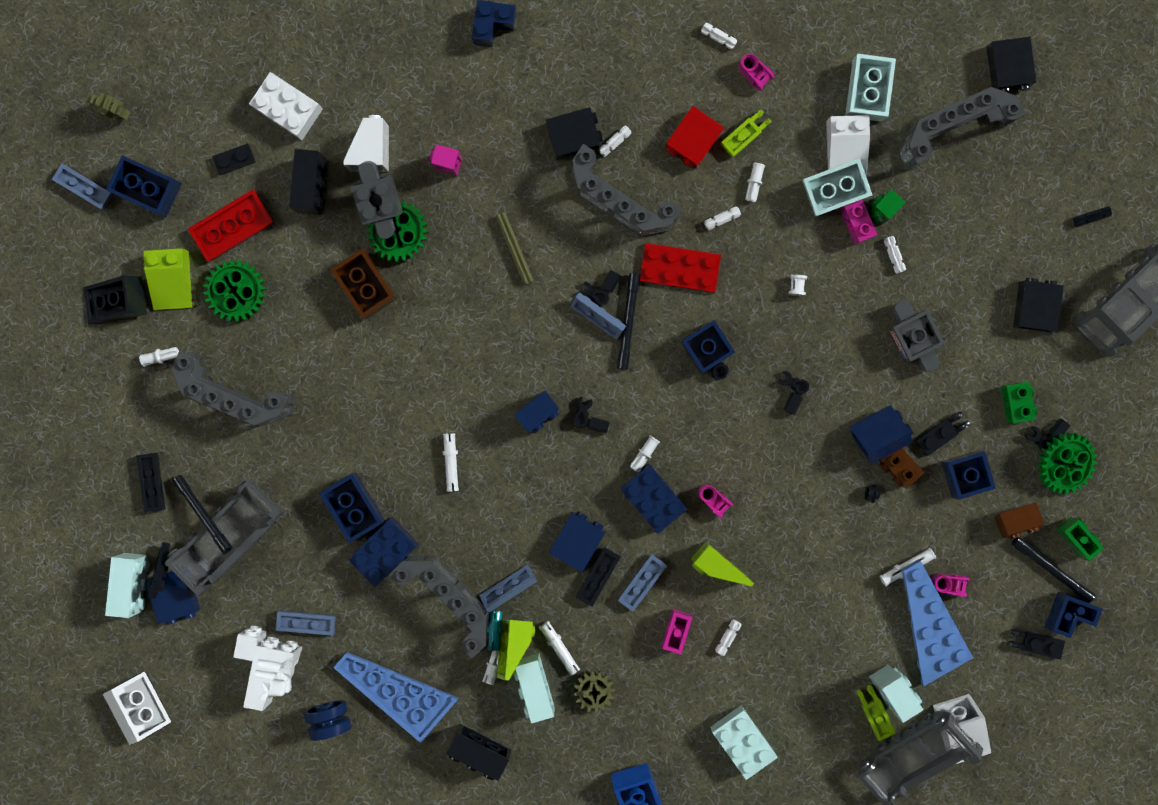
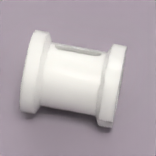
M790 275L792 281L791 291L788 292V295L805 296L804 285L807 276Z

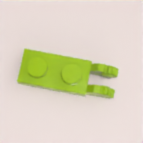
M759 110L751 118L749 117L720 143L732 158L759 136L762 130L772 122L770 119H767L759 127L754 123L763 115L764 112L762 110Z
M870 684L867 686V690L873 700L866 702L861 690H857L856 693L877 740L882 741L896 732L880 698L877 697Z

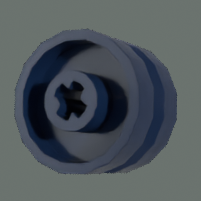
M345 700L320 704L303 713L305 722L312 724L308 729L311 741L332 738L352 728L350 718L343 716L348 711Z

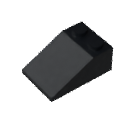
M123 275L83 287L88 325L147 315L142 277Z

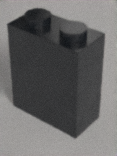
M1030 36L992 41L986 47L991 86L1007 93L1011 92V89L1026 91L1037 82Z
M590 107L546 119L556 160L576 155L583 144L592 150L600 148V142H603L601 131L596 130L597 116L595 112H591Z
M1026 278L1025 281L1019 282L1013 327L1057 332L1064 285H1057V281L1045 280V283L1038 282L1036 278Z

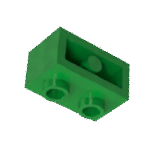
M891 189L883 195L880 194L868 205L870 207L868 213L875 224L879 223L882 225L889 221L906 202Z
M1019 382L1001 386L1007 423L1014 424L1036 420L1037 407L1033 404L1032 396L1034 395V390L1030 382Z
M1069 517L1056 529L1081 559L1091 561L1104 549L1099 543L1098 537L1087 529V525L1080 518Z

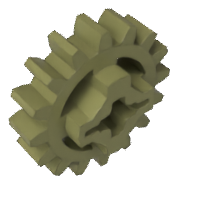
M90 93L86 101L95 106V112L115 121L117 117L128 120L131 111L122 107L123 102L103 93L100 96Z
M591 670L590 675L584 672V678L578 677L580 684L575 683L574 687L578 690L574 691V695L579 696L576 698V703L582 702L581 709L586 706L588 712L594 709L595 713H598V708L605 711V704L611 706L609 699L615 698V695L612 694V692H615V687H610L613 684V680L607 681L608 674L601 676V670H599L598 674ZM590 680L589 685L587 687H583V685ZM597 680L602 681L605 685H600ZM593 684H595V688L597 690L596 699L594 698L593 692H591ZM602 696H606L604 700L599 702ZM584 698H589L592 701V703L586 701Z

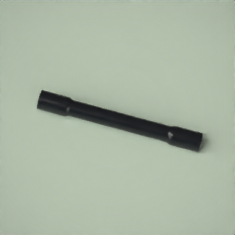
M629 273L623 323L626 327L622 332L617 368L628 370L636 297L640 282V275Z
M182 475L174 477L172 480L173 484L180 494L184 496L210 533L222 554L229 553L233 548L225 535L220 532L201 505Z
M1021 537L1012 541V546L1030 557L1073 590L1084 601L1090 603L1094 600L1095 594L1062 571Z

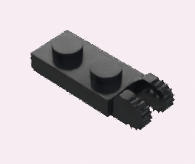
M961 411L955 413L950 418L944 419L915 440L926 456L935 452L970 425L968 420L962 422L956 428L951 424L961 418L963 415Z
M1011 630V634L1017 637H1024L1023 644L1009 641V646L1061 660L1065 645L1064 640L1028 631Z

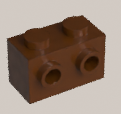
M903 448L879 460L881 462L879 464L880 468L886 473L890 472L893 476L892 481L898 487L908 488L924 474V471Z
M1036 503L1006 511L994 517L1003 539L1007 537L1010 540L1022 536L1021 533L1026 531L1028 534L1040 531L1039 527L1045 525Z

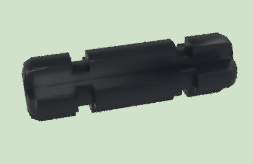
M1107 206L1073 218V222L1076 227L1110 217L1112 216V211Z

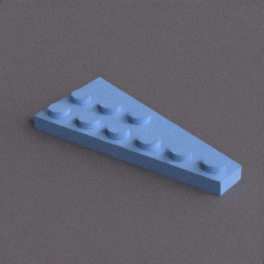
M918 559L902 568L905 591L907 592V604L911 616L910 622L914 646L918 657L917 664L921 675L920 681L924 687L973 659V656L922 562Z
M349 652L334 666L336 671L420 743L459 698Z

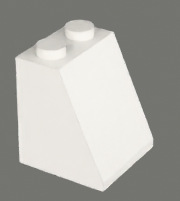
M369 115V118H363L344 159V166L350 172H358L359 165L365 161L374 162L377 165L378 172H389V126L381 116Z
M970 694L933 705L935 712L942 711L953 715V725L967 740L978 742L982 746V756L991 753L985 717ZM948 729L941 732L946 750L960 743Z

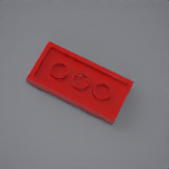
M252 189L191 226L188 230L207 262H211L274 224V221L256 191Z
M645 243L640 282L715 293L721 254Z

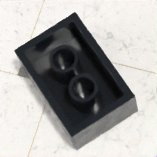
M294 150L289 207L297 213L321 215V210H324L325 200L322 199L323 191H326L324 173L328 171V161L319 151Z
M460 724L446 754L449 755L452 761L462 762L466 764L468 769L484 773L487 779L499 781L509 762L511 749Z

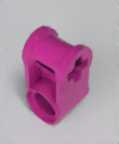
M746 54L739 63V71L758 91H762L763 86L770 79L773 80L775 78L774 73L753 54ZM744 61H750L753 68H746Z
M703 484L699 487V498L720 519L723 518V514L729 507L734 506L731 501L711 485ZM708 488L711 489L712 495L709 498H704L703 491Z
M935 573L930 577L937 591L967 597L965 592L969 577ZM943 578V585L938 587V581Z

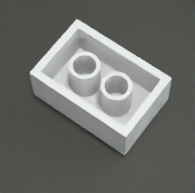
M271 72L249 103L255 110L300 140H303L323 110L317 102Z

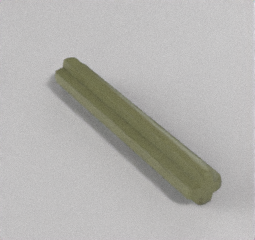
M500 213L496 216L522 281L524 285H528L533 282V278L506 213Z

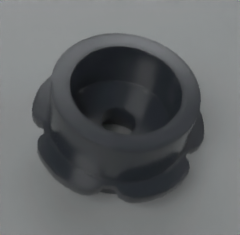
M724 362L718 363L710 369L711 376L714 379H724L729 372L728 366Z
M876 484L872 486L867 485L865 500L874 503L880 498V489L877 488Z

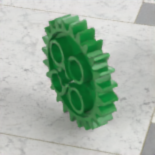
M405 200L401 205L403 213L396 216L397 227L401 229L399 236L403 244L402 248L399 246V238L395 233L389 238H380L374 222L368 223L371 228L366 229V232L371 234L367 237V240L373 241L370 247H377L374 252L376 254L381 252L380 257L383 259L388 255L387 259L389 262L393 260V257L397 263H399L401 257L405 262H407V256L414 259L413 253L420 254L418 248H425L422 241H428L424 234L429 233L427 229H424V227L428 226V223L422 222L426 217L419 215L421 212L419 208L414 210V204L408 207V203ZM402 216H409L407 223H400ZM413 234V240L405 242L406 235ZM389 239L395 240V244L392 247H387Z
M230 259V265L223 261V267L216 265V272L210 270L213 276L212 278L206 277L210 282L203 285L208 288V291L203 292V294L209 295L205 302L212 303L208 308L211 310L215 309L214 315L221 313V319L227 317L228 321L232 322L235 318L236 322H240L241 317L244 320H248L247 314L254 317V310L261 311L258 305L265 304L261 301V298L267 297V295L262 294V291L267 290V287L261 285L266 281L259 279L262 273H255L256 267L250 268V263L248 262L243 265L242 260H238L236 264L235 260ZM237 273L241 274V280L239 282H235L234 276ZM225 277H228L229 282L231 283V285H232L233 287L238 288V289L236 290V292L238 293V295L233 294L234 289H233V288L231 287V285L225 280ZM221 284H225V291L223 293H219L218 289ZM251 288L252 295L246 298L245 291ZM239 296L245 301V305L242 304ZM235 299L237 305L234 309H231L229 303Z
M1069 432L1066 433V436L1059 434V439L1053 437L1052 444L1047 442L1048 448L1041 449L1044 455L1038 456L1042 459V462L1037 463L1041 467L1037 473L1041 474L1039 480L1043 481V485L1053 492L1068 495L1069 491L1075 493L1076 488L1082 490V483L1088 485L1086 479L1093 478L1090 473L1096 471L1093 465L1098 464L1097 461L1093 460L1098 454L1093 453L1096 448L1091 446L1092 442L1082 435ZM1057 459V460H1061V461L1066 462V463H1070V464L1073 463V464H1075V465H1080L1081 467L1078 468V467H1074V466H1071V465H1068V464H1065V463H1064V464H1061V463L1056 462V461H1054V460Z

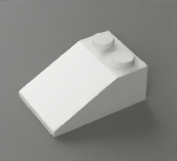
M869 115L830 116L826 121L828 170L860 158L867 177L870 142Z

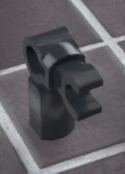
M610 270L601 286L602 290L598 288L593 289L590 283L584 282V285L588 286L589 290L586 293L579 292L584 296H590L591 300L598 305L605 306L610 300L609 293H613L621 275Z
M783 371L782 374L786 375L788 380L786 382L779 380L778 383L782 386L789 385L791 386L790 389L795 391L790 394L783 410L795 415L803 400L802 394L809 390V383L804 379L793 378L788 371Z
M580 397L578 400L580 409L576 410L573 419L574 425L578 428L588 426L589 430L607 434L610 421L595 417L589 419V412L587 410L591 408L593 401L590 399L588 405H583V397Z
M1059 418L1047 433L1048 436L1041 435L1039 428L1031 426L1030 428L1034 431V436L1031 437L1029 434H1025L1024 437L1027 440L1035 441L1040 450L1042 448L1047 449L1046 443L1052 444L1053 437L1059 439V434L1064 435L1070 428V424Z

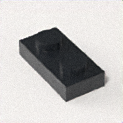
M248 143L212 156L219 175L256 163Z

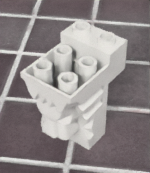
M250 626V628L238 634L233 657L252 661L243 707L263 711L272 703L273 697L283 696L291 691V678L294 674L295 665L298 664L302 646L297 645L298 643L295 641L279 642V639L275 637H267L265 639L267 631L261 630L262 628L259 626Z

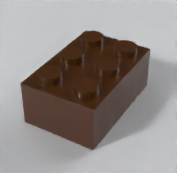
M363 248L330 269L361 318L365 320L397 300L396 295L367 251Z

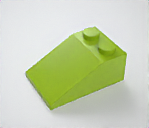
M182 248L143 251L144 269L153 310L192 308L189 251Z
M707 542L691 558L694 562L692 566L702 575L706 573L711 577L753 586L754 584L744 573Z
M502 619L501 629H503V633L500 636L497 678L503 680L511 678L535 635L533 622Z

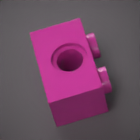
M436 145L435 150L432 149L430 152L429 160L436 171L458 176L462 156L459 150Z
M863 199L840 210L855 245L877 235Z
M672 608L661 644L662 649L682 654L693 618L690 613Z

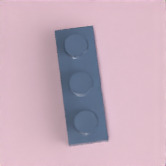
M62 163L52 178L56 183L102 210L105 209L113 196V193L106 191L103 187Z
M580 292L570 306L616 340L626 327L619 319L614 318L604 308L599 307Z
M651 553L620 595L618 601L634 612L667 567V564Z
M526 565L479 596L485 609L491 612L535 584L537 580L531 568Z
M279 610L277 611L276 631L333 636L335 634L336 615Z

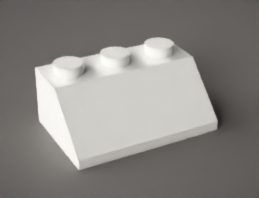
M145 672L103 694L129 745L139 742L171 723Z

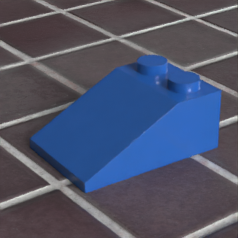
M648 763L611 774L613 789L620 805H662Z

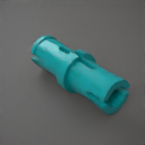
M491 611L490 628L487 630V633H489L488 650L500 651V636L503 633V629H501L503 612Z

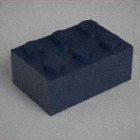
M122 155L106 191L166 218L182 183Z
M650 464L620 488L657 534L687 510Z
M356 472L319 493L348 543L385 522L384 517Z
M392 517L348 560L376 587L419 543Z

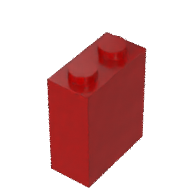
M692 106L665 147L671 156L675 158L678 156L683 159L682 162L687 167L697 169L722 133L724 127Z

